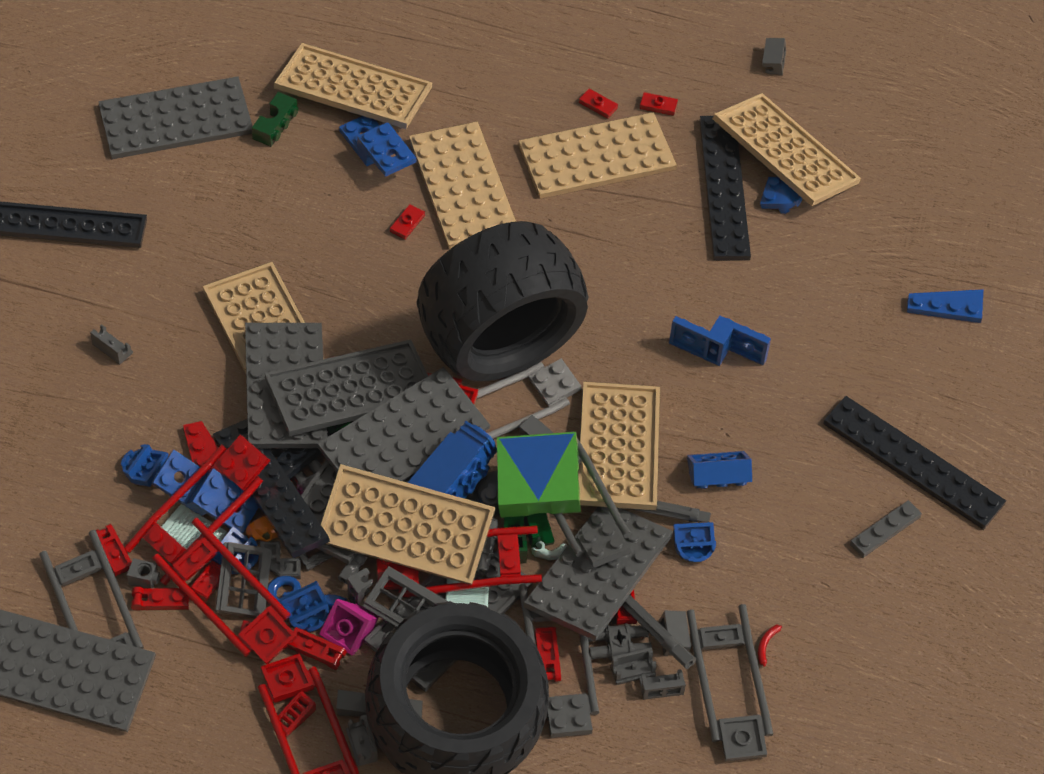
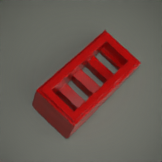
M300 691L278 715L286 738L316 711V703L303 691ZM297 708L301 714L299 715L294 709ZM289 714L295 718L294 721L288 717ZM284 720L290 726L287 728L281 721Z

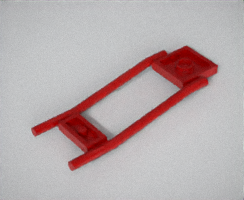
M241 434L228 449L221 444L213 455L146 521L124 547L125 550L131 553L137 544L144 539L173 566L204 536L201 534L186 549L156 522L215 465L244 492L208 527L214 533L261 485L263 480L258 475L270 462V459ZM165 573L160 582L166 586L171 578Z
M196 517L191 523L201 532L204 538L198 541L172 567L158 553L152 559L245 657L253 650L267 665L297 638V635L284 622L291 614ZM217 552H220L270 604L238 636L186 583Z
M537 526L489 529L487 538L497 536L500 577L473 580L472 585L459 582L425 588L435 594L496 585L542 582L541 574L521 575L518 535L538 534ZM377 559L378 581L388 566L419 584L418 570ZM388 580L383 589H399L400 593L403 587ZM406 590L402 597H415L416 595Z
M300 653L260 666L266 685H259L258 690L290 773L300 774L273 701L276 703L296 696L300 691L305 693L314 690V687H316L345 760L343 761L342 759L303 774H360L317 668L314 666L307 670Z

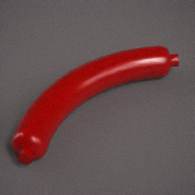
M776 624L765 632L759 642L758 660L759 664L763 665V667L767 664V644L775 634L781 631L782 625Z

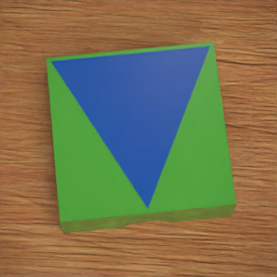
M576 432L497 437L498 506L501 517L529 516L537 513L581 512Z

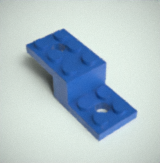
M361 116L339 126V132L366 166L375 163L385 177L416 163L415 155L389 122L379 125L375 119Z
M720 315L710 331L692 324L686 319L675 316L672 321L669 344L718 366L721 365L729 350L764 365L767 360L771 338Z
M172 450L151 484L172 496L200 467L176 450ZM213 468L203 475L178 502L201 516L209 514L217 519L244 490ZM176 472L183 474L184 480L182 483H178L174 479ZM250 496L239 507V511L233 513L223 524L228 528L235 527L243 534L259 508L253 497Z

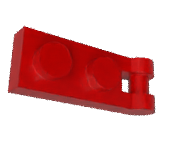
M112 524L106 525L102 530L97 529L96 532L114 575L117 576L129 571L132 561Z
M132 588L133 600L131 601V609L189 610V597L180 588ZM142 598H148V600L142 601Z
M295 627L293 632L297 635V638L287 646L288 648L322 662L331 669L337 670L339 668L341 658H344L347 654L346 649ZM329 652L334 653V656H329Z
M556 627L535 628L536 647L542 657L545 670L546 668L554 669V672H546L548 680L560 682L561 668Z

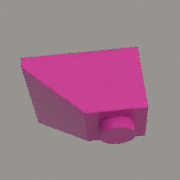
M336 599L319 635L343 647L350 655H354L364 643V639L373 631L379 617L360 605Z

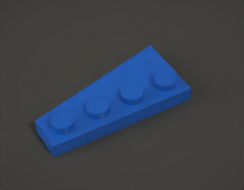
M984 289L909 293L907 313L981 323Z

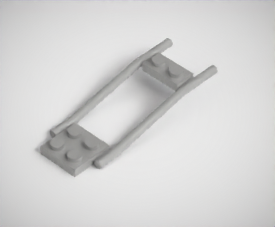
M561 358L544 367L542 362H539L525 371L478 390L477 398L529 377V380L548 406L531 414L539 420L568 406L570 402L567 397L577 393L582 388ZM531 415L487 434L494 439L518 429Z

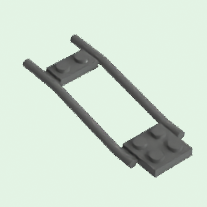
M577 438L579 465L583 462L614 521L577 535V538H575L563 514H554L575 555L580 557L585 553L593 568L630 554V547L624 537H630L631 532L622 519L590 457Z
M91 530L88 533L95 551H89L55 566V568L52 566L47 551L39 553L69 629L78 631L61 586H66L103 568L128 630V633L125 632L109 640L144 648L96 530Z
M521 584L518 587L526 636H530L535 643L532 621L543 622L552 620L524 608V602L528 598L526 585ZM579 634L588 695L585 693L549 697L546 718H548L551 738L592 734L593 728L590 714H599L588 637Z
M745 604L738 606L741 625L733 624L697 629L694 610L686 611L712 742L722 741L725 762L767 757L764 736L769 737L773 735L769 709ZM745 644L761 716L752 715L716 720L701 649L735 647Z

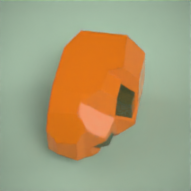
M265 516L253 521L246 528L248 539L252 537L255 541L261 540L266 542L279 537Z

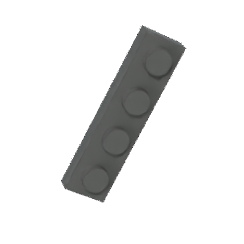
M908 500L852 539L850 545L864 558L921 518L922 513Z

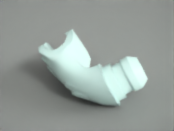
M539 541L536 543L539 549L533 547L532 554L538 558L557 560L567 545L563 543L557 549L555 548L550 551L545 548L544 542Z

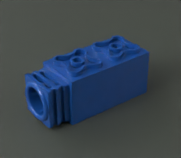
M465 421L464 425L455 434L450 432L408 483L465 499L468 494L474 491L478 482L487 475L490 469L488 463L497 453L495 441L483 429Z

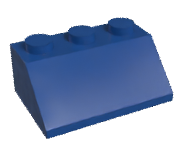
M745 451L687 455L691 483L697 486V488H708V485L726 487L731 483L743 486L747 485V482H752V459Z

